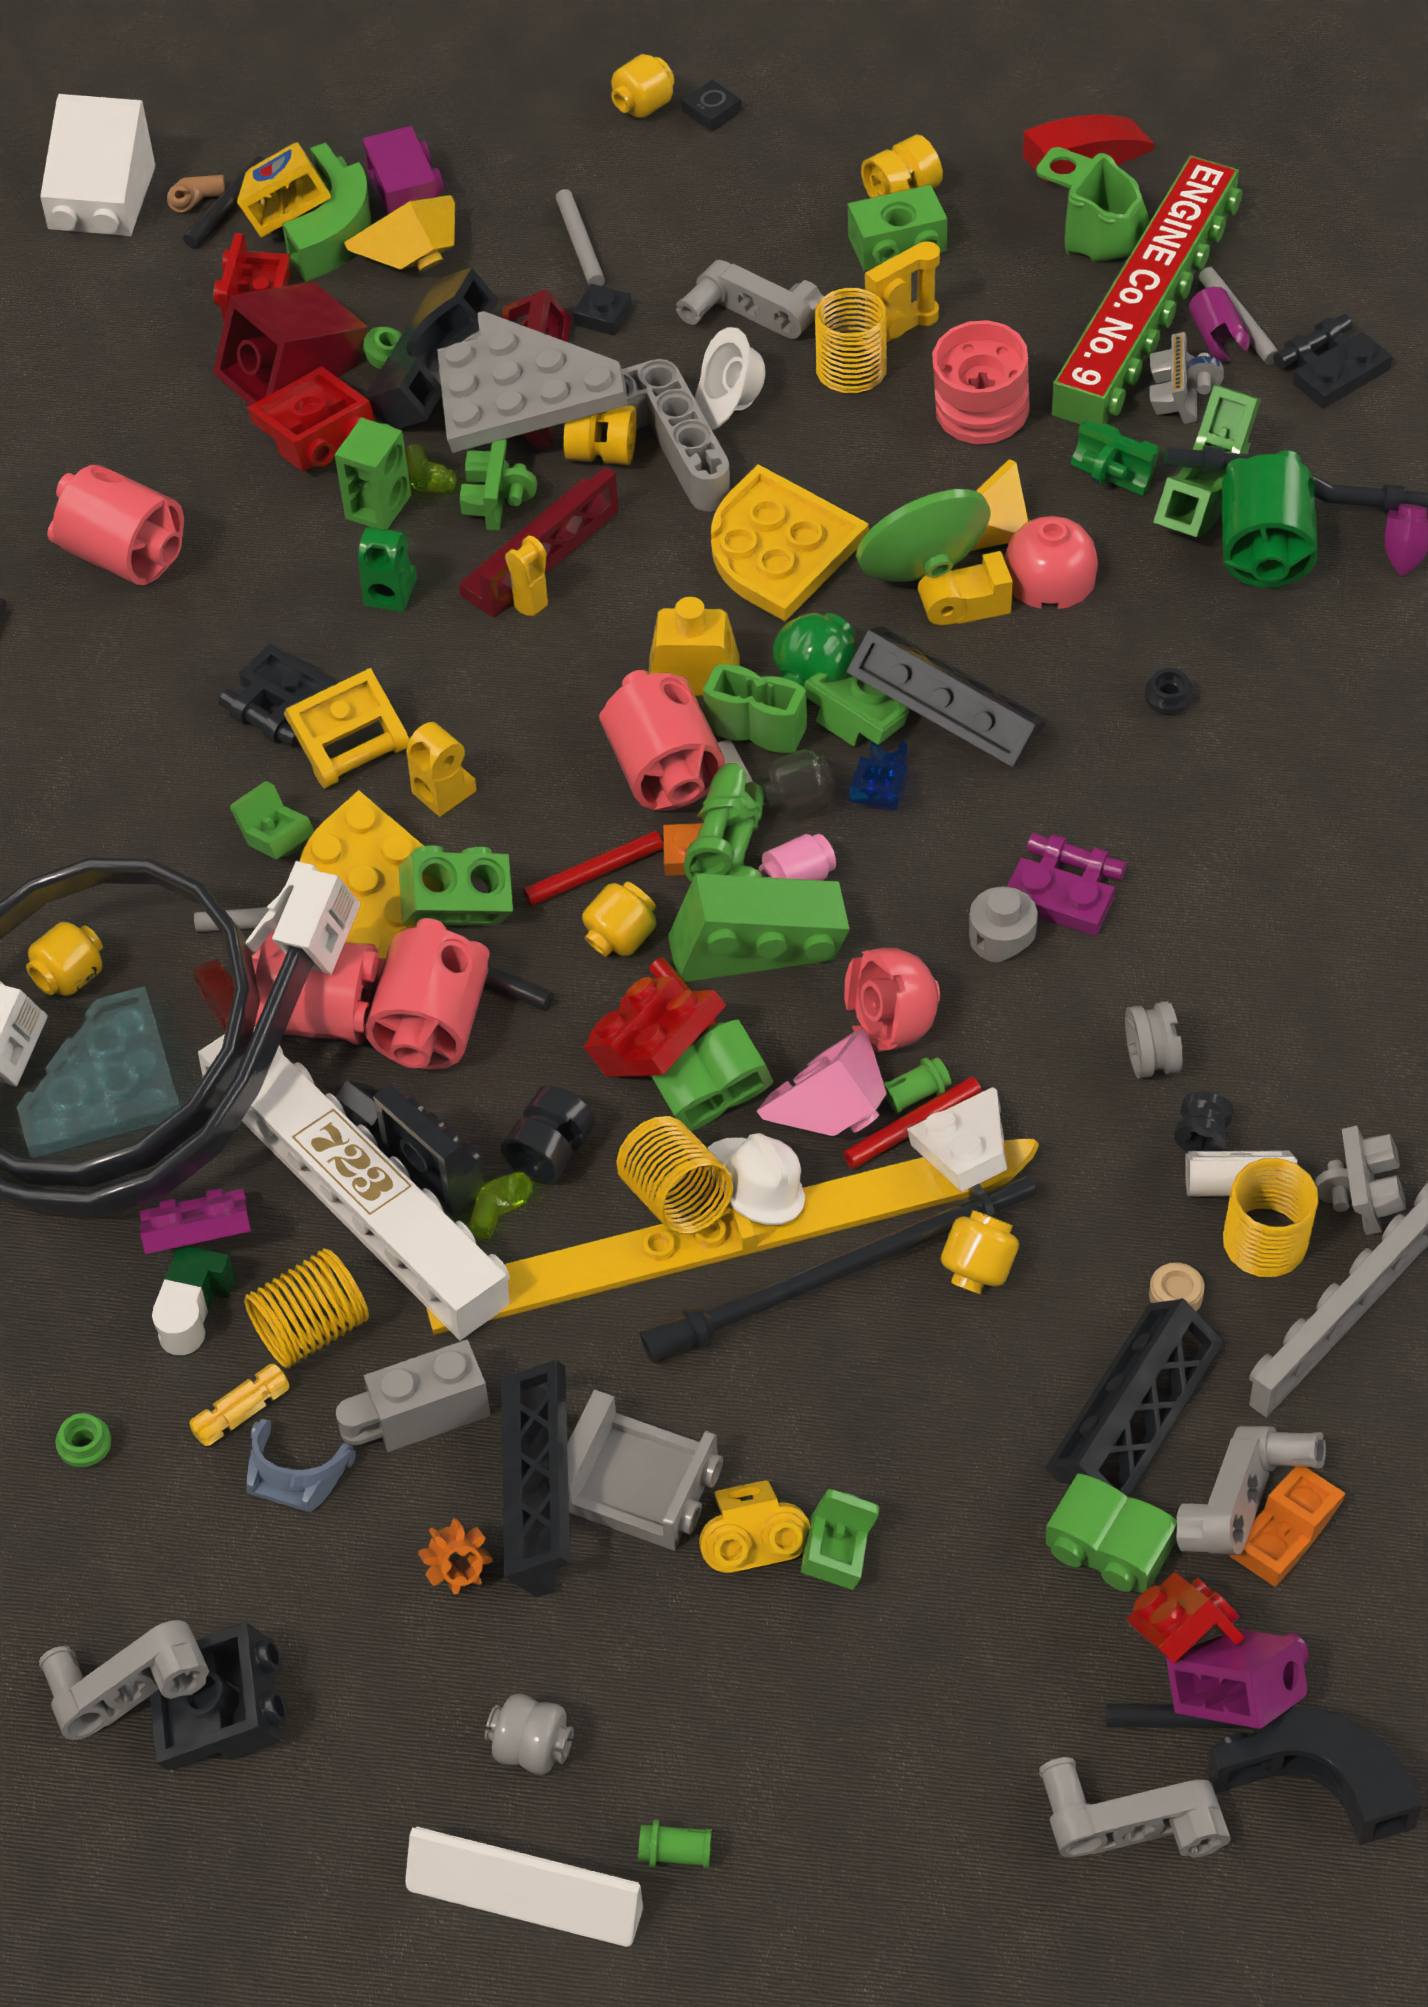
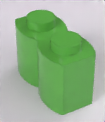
M719 664L714 666L703 688L704 715L713 734L730 740H751L759 747L773 752H795L807 728L806 689L786 678L774 676L760 677L755 672L738 665Z
M739 1019L710 1026L701 1038L686 1049L664 1075H651L673 1116L681 1120L690 1131L710 1123L729 1107L742 1104L756 1097L774 1082L766 1064Z
M1078 1473L1046 1526V1545L1051 1548L1052 1554L1059 1561L1068 1566L1080 1567L1083 1565L1097 1569L1101 1572L1105 1582L1113 1588L1123 1592L1135 1590L1143 1593L1151 1587L1177 1542V1520L1149 1503L1127 1497L1116 1488L1099 1479Z

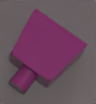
M1238 1630L1245 1637L1238 1646L1221 1635L1191 1647L1174 1664L1166 1658L1175 1713L1258 1729L1264 1727L1306 1696L1308 1688L1304 1664L1308 1661L1309 1653L1305 1642L1294 1633L1280 1636Z

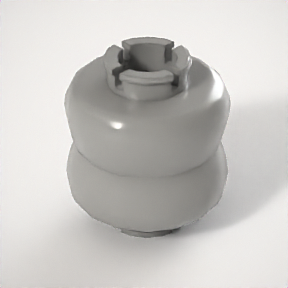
M516 1693L508 1697L503 1708L497 1704L493 1707L486 1727H491L492 1730H485V1741H492V1756L498 1763L507 1766L520 1765L535 1775H544L551 1770L555 1761L563 1764L567 1759L572 1745V1741H567V1738H573L574 1728L571 1726L566 1727L567 1714L559 1704L550 1702L538 1703L525 1694Z

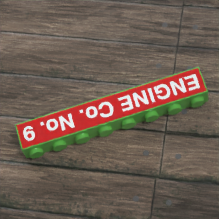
M1189 156L1055 379L1052 400L1053 416L1078 424L1088 420L1102 426L1108 422L1111 415L1117 416L1120 413L1125 400L1126 389L1129 385L1135 386L1138 382L1144 358L1146 356L1150 357L1151 353H1155L1161 329L1163 327H1170L1176 313L1178 300L1180 298H1187L1196 269L1200 271L1204 269L1212 242L1218 243L1226 226L1227 216L1229 214L1235 215L1242 198V189L1237 188L1239 169L1195 156Z

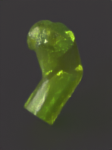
M414 444L406 447L405 454L409 482L412 487L428 493L440 491L441 493L448 494L454 490L457 476L453 470L446 469L442 464L429 462L426 450L421 445Z
M514 1172L511 1175H505L490 1181L481 1188L468 1225V1229L475 1238L482 1240L492 1238L498 1217L527 1202L533 1191V1184L529 1176L525 1173Z

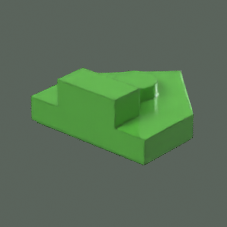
M819 672L805 681L806 698L820 706L816 722L852 746L857 745L866 737L879 745L905 725L909 713L908 707L854 676L835 682H825L828 674Z

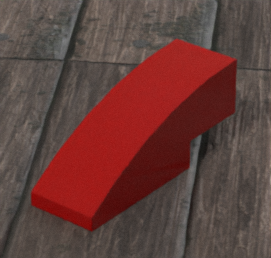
M1094 114L1075 116L1048 122L1025 130L1023 158L1036 171L1037 166L1049 150L1054 147H1060L1091 159L1099 153H1105L1113 158L1116 165H1119L1154 150V142L1131 118ZM1057 160L1050 165V168L1057 174H1067L1074 171L1076 166L1068 160Z

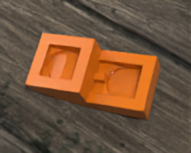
M1295 1467L1268 1495L1264 1510L1253 1521L1242 1553L1229 1556L1274 1587H1277L1322 1532L1343 1502L1346 1493L1308 1468Z

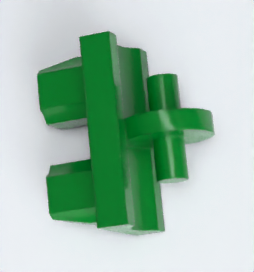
M1085 420L1080 424L1078 444L1070 465L1091 473L1092 481L1101 486L1109 481L1142 496L1147 493L1160 452L1159 446L1145 440L1139 443L1121 435L1119 429L1105 423L1099 426Z

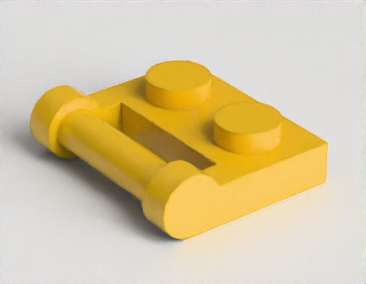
M918 243L865 272V290L873 292L880 297L887 308V342L900 337L904 332L917 325L930 326L938 321L939 304L935 301V268L940 263V248L935 243ZM917 270V300L911 303L912 273ZM865 304V307H869V308L874 309V308L871 307L870 305H866V304ZM865 315V318H869V319L874 320V319L871 318L870 316H866V315Z
M371 668L286 708L284 712L288 723L312 764L317 780L324 789L338 783L339 776L392 750L395 753H399L407 749L409 737ZM377 721L380 722L384 730L383 734L329 759L324 747Z

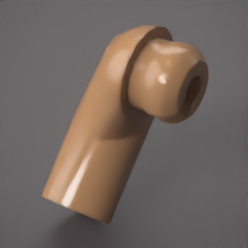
M224 175L184 177L180 179L168 192V205L172 210L183 213L190 211L203 198L220 197L226 191Z

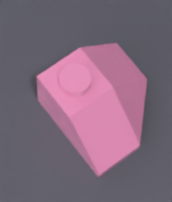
M861 1027L823 1051L807 1064L808 1067L793 1079L796 1084L792 1087L789 1081L784 1082L768 1095L757 1110L762 1120L830 1136H835L848 1127L855 1133L872 1123L879 1116L876 1109L887 1093L869 1035L865 1029Z

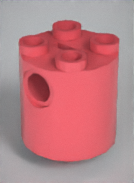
M89 465L81 469L76 475L67 473L60 479L56 489L59 500L54 512L53 521L47 532L48 539L51 542L57 544L63 550L136 585H147L158 579L169 565L175 561L182 546L184 529L183 510L175 499L101 465Z
M645 670L631 672L626 675L622 681V687L607 701L604 709L599 714L600 723L631 791L643 807L655 811H668L695 803L708 795L714 775L720 767L725 765V757L688 680L683 676H676L671 673H653L649 675Z
M429 918L419 920L415 928H408L396 934L389 946L364 1026L366 1038L372 1046L390 1060L408 1068L444 1069L458 1063L465 1053L488 974L487 963L490 956L488 948L479 942L469 941L461 935L446 930V927L440 921Z
M275 931L270 933L257 952L252 955L260 996L255 1026L286 956L272 940ZM345 942L332 975L310 970L284 1034L306 1038L339 1039L356 1045L362 1044L366 1038L364 1026L385 959L379 958L375 945Z

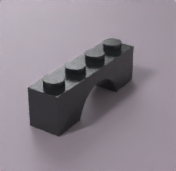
M472 267L434 281L364 397L370 401L372 412L383 424L390 425L395 429H401L426 421L442 396L441 384L434 377L439 367L437 349L462 342L479 331L477 313L483 311L491 313L499 299Z

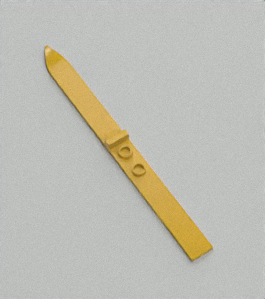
M1034 1139L1004 1140L1003 1146L1007 1170L979 1183L982 1189L987 1193L1009 1183L1034 1157L1039 1143ZM924 1157L804 1187L805 1201L803 1210L794 1220L781 1225H765L749 1220L737 1212L729 1203L717 1220L710 1226L695 1233L678 1234L669 1231L664 1224H659L507 1263L504 1265L510 1275V1280L508 1281L510 1304L490 1320L968 1198V1189L961 1192ZM711 1211V1212H710L704 1219H702L701 1221H704V1220H705L707 1217H709L714 1211ZM699 1214V1215H697V1216H695V1217H693V1218H691V1219H689V1220H687V1221H685V1222H680V1223L690 1222V1221H692V1220H694V1219L700 1217L702 1214ZM426 1307L433 1335L450 1331Z

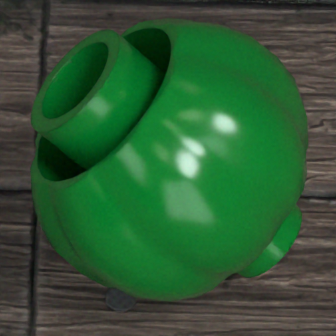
M819 613L801 615L787 622L777 634L773 645L774 662L783 678L792 680L803 687L805 681L819 672L828 674L825 682H835L851 678L853 676L846 671L858 650L855 640L856 633L847 621L833 613H826L824 616Z

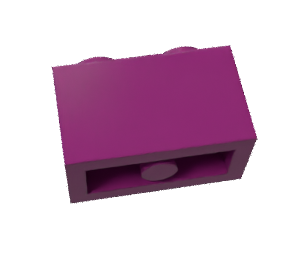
M412 126L362 138L367 172L386 215H389L409 201L435 198L439 194L444 193L443 181L438 168L431 169L430 167L432 166V161L426 141H418Z

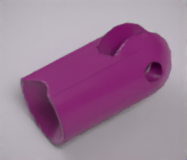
M1213 286L1198 292L1189 304V312L1213 357L1224 363L1232 362L1229 353L1222 343L1228 337L1233 336L1241 348L1247 352L1250 345V336L1225 289Z

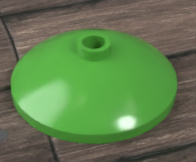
M969 489L941 491L914 500L884 517L863 537L856 552L860 568L866 575L888 582L920 581L926 574L929 578L940 577L963 560L982 538L990 521V506L981 493Z

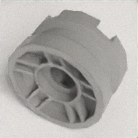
M1168 1001L1155 1003L1153 1009L1144 1010L1140 1005L1127 1007L1125 1032L1133 1071L1138 1079L1152 1077L1154 1071L1163 1070L1168 1075L1180 1073L1182 1070L1181 1036H1177L1175 1024L1178 1021L1174 1008Z

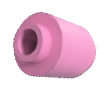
M804 834L764 852L759 871L764 877L823 881L827 879L828 872L835 870L836 858L830 843L823 835L816 834L811 836Z

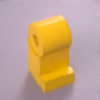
M1001 551L983 555L982 564L953 571L950 570L940 577L929 578L926 574L919 581L917 587L927 617L930 622L936 625L961 624L1011 613L1013 581Z
M428 722L413 733L406 750L411 791L435 814L441 817L477 791L476 781L473 776L461 767L465 756L464 746L439 724Z

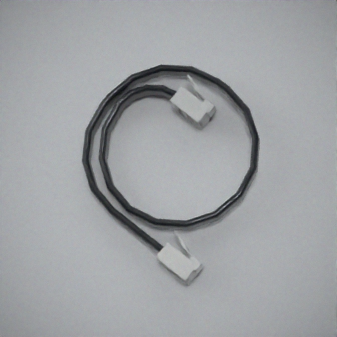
M90 857L28 879L0 901L1 940L45 904L102 883L160 885L201 905L225 936L235 989L220 1052L189 1100L140 1140L79 1162L20 1159L5 1151L0 1144V1169L28 1184L93 1187L156 1165L200 1130L199 1133L151 1171L91 1192L31 1189L10 1183L0 1177V1198L18 1208L40 1214L105 1217L167 1196L220 1154L262 1088L310 970L332 975L361 905L339 876L319 872L314 865L296 861L285 887L279 896L267 906L269 911L248 939L204 884L153 859ZM275 930L272 940L286 956L255 1027L260 996L251 950L257 952L270 933ZM0 981V1082L17 1086L48 1015L43 1010H40L20 989L5 986Z

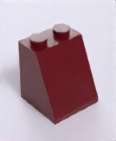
M314 281L232 295L228 304L213 374L251 406L321 366L337 378L356 367L360 360L368 326Z

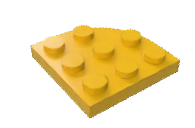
M758 464L726 495L718 506L711 526L712 556L718 573L733 591L747 601L786 621L853 554L869 531V524Z
M358 790L315 830L303 850L300 862L314 865L319 872L339 876L345 886L348 887L347 889L361 903L345 942L374 944L379 958L386 959L394 936L408 928L416 927V925L402 924L398 867L411 852L424 845ZM426 875L422 876L423 883L429 890L440 892L439 885L435 879Z

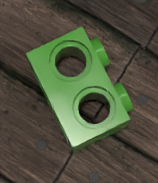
M361 417L335 453L345 519L369 527L388 529L411 496L403 433L401 430L395 429L390 425L380 424Z
M423 846L411 852L398 867L402 924L417 925L419 920L429 918L440 921L444 925L499 926L513 912L509 854H493L492 850L487 847H471L463 850L462 853L444 852V849L440 846ZM426 875L435 879L439 885L440 892L429 890L424 885L422 876ZM471 876L480 878L486 884L488 893L476 890L471 883Z

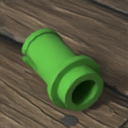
M925 1057L920 1060L921 1065L889 1082H884L887 1093L885 1098L895 1113L902 1112L903 1109L934 1093L937 1096L943 1094L945 1088L952 1084L945 1065L938 1057L932 1060Z
M657 1819L653 1820V1825L641 1824L638 1860L649 1861V1868H656V1862L697 1865L709 1868L712 1829L706 1828V1830L659 1826L660 1820Z

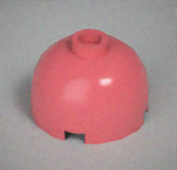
M1044 516L1026 522L1011 537L1004 559L1013 581L1012 594L1016 599L1031 607L1042 609L1043 602L1049 604L1058 603L1057 609L1068 608L1083 601L1093 591L1095 586L1098 559L1094 541L1080 524L1068 518Z
M879 948L861 952L864 954L862 957L853 958L849 963L845 977L844 1000L846 1010L855 1009L857 1019L862 1025L852 1026L853 1031L855 1032L863 1027L869 1035L874 1052L893 1050L917 1042L932 1027L940 1001V988L931 971L918 956L899 948Z

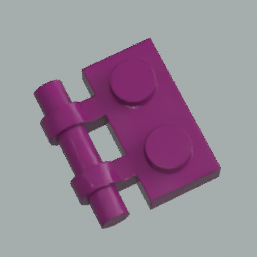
M1032 833L1026 850L1027 852L1043 856V858L1038 863L1021 857L1007 887L1016 888L1026 893L1035 902L1038 918L1097 936L1112 905L1115 887L1100 882L1103 876L1121 881L1125 874L1127 863L1111 858L1110 852L1096 847L1089 851L1070 845L1067 838L1055 834L1048 838ZM1061 863L1084 869L1085 872L1083 876L1060 870L1059 867Z
M222 1188L208 1190L205 1197L177 1203L175 1198L159 1201V1207L141 1210L140 1235L144 1253L149 1254L251 1231L244 1188L224 1193Z

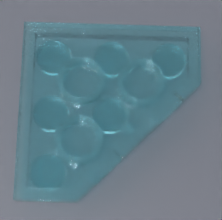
M145 986L96 999L85 1013L86 1021L73 1039L67 1038L46 1066L47 1074L33 1093L28 1091L18 1104L17 1110L31 1159L161 1123L180 1108Z

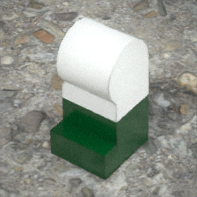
M190 1246L177 1247L152 1313L160 1344L166 1352L173 1355H186L197 1350L203 1343L205 1338L203 1321L206 1318L214 1295L229 1298L235 1283L229 1255Z

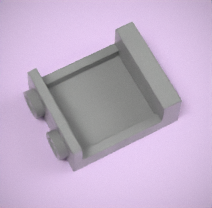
M594 1390L567 1443L569 1513L676 1551L683 1533L692 1534L698 1523L702 1509V1503L698 1501L705 1486L713 1488L719 1478L723 1465V1456L718 1455L717 1435L705 1431L701 1441L697 1442L616 1413L614 1396Z

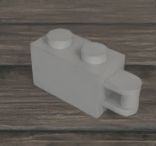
M468 1339L364 1375L367 1392L343 1400L336 1409L340 1435L346 1443L361 1445L382 1437L387 1452L491 1416L486 1383Z

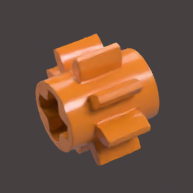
M453 1519L450 1527L439 1531L431 1527L429 1532L432 1538L429 1548L418 1551V1555L423 1563L432 1565L425 1574L430 1583L436 1586L445 1579L453 1594H458L461 1586L471 1584L472 1582L477 1585L482 1584L479 1576L482 1566L492 1563L493 1558L486 1549L479 1548L486 1539L480 1529L475 1527L465 1534L463 1526L458 1519ZM454 1552L461 1555L456 1561L450 1557Z

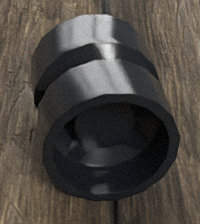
M541 1086L524 1110L523 1118L518 1119L500 1145L501 1153L505 1160L526 1178L541 1184H555L573 1159V1151L581 1147L595 1126V1116L591 1109L570 1091L558 1086Z

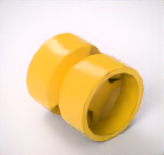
M918 134L897 143L892 147V150H884L864 160L861 165L863 184L870 198L931 185L932 188H935L943 180L941 162L935 149L927 139Z
M627 405L565 422L564 455L566 460L592 462L596 456H601L606 464L630 465L636 442L637 415L635 406ZM602 424L608 425L607 442H601Z

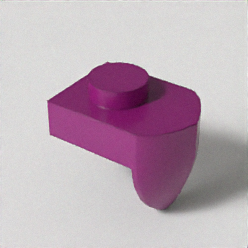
M1400 504L1398 511L1389 510L1385 529V548L1392 566L1401 576L1406 575L1417 567L1428 553L1427 508L1422 506Z

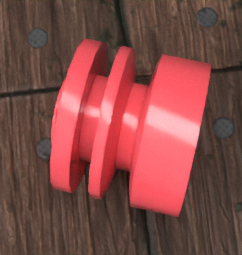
M983 320L969 321L953 327L939 338L932 356L936 418L943 430L959 441L972 444L996 443L1011 437L1024 426L1030 412L1027 345L1020 334L1005 324Z

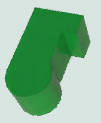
M369 526L365 528L360 541L358 555L364 606L398 612L405 611L417 580L416 567L410 565L409 556H407L408 541L406 533ZM382 584L389 587L395 595L384 596L377 593L379 585Z

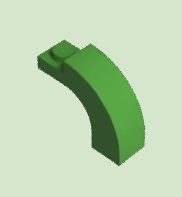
M326 142L312 147L310 150L313 165L331 194V198L326 200L316 210L282 223L287 254H290L292 263L305 282L325 275L349 261L356 253L348 251L344 242L371 226L372 215L366 175L360 162L347 166L343 157H336Z
M1214 385L1193 449L1202 450L1203 446L1223 447L1224 452L1248 454L1251 445L1248 439L1261 398L1220 385ZM1183 467L1178 475L1168 477L1153 523L1195 537L1205 535L1213 527L1222 512V481L1226 476V471H1222L1220 475L1201 474L1200 469Z

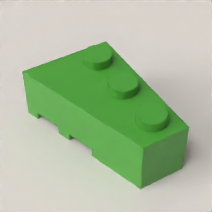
M696 873L668 938L674 970L684 982L835 960L850 928L840 884L837 881Z

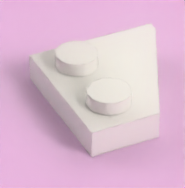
M992 1087L947 1110L933 1113L926 1120L907 1128L911 1146L961 1192L1007 1170L1003 1146L1004 1135L1000 1119L1001 1106L997 1090Z

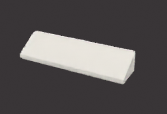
M412 1827L409 1837L405 1880L407 1890L410 1892L624 1947L631 1946L643 1911L641 1886L638 1882L420 1827Z

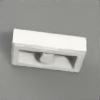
M1188 1151L1186 1153L1187 1196H1230L1237 1173L1247 1164L1263 1158H1282L1297 1164V1159L1290 1151Z

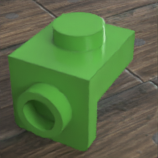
M267 781L245 794L230 806L248 846L276 860L296 852L301 847L302 842L311 837L315 832L309 818L284 806L275 786Z
M833 1489L827 1490L809 1519L811 1527L805 1542L800 1572L854 1590L861 1579L867 1535L878 1518L879 1506L860 1499L853 1494L842 1493Z

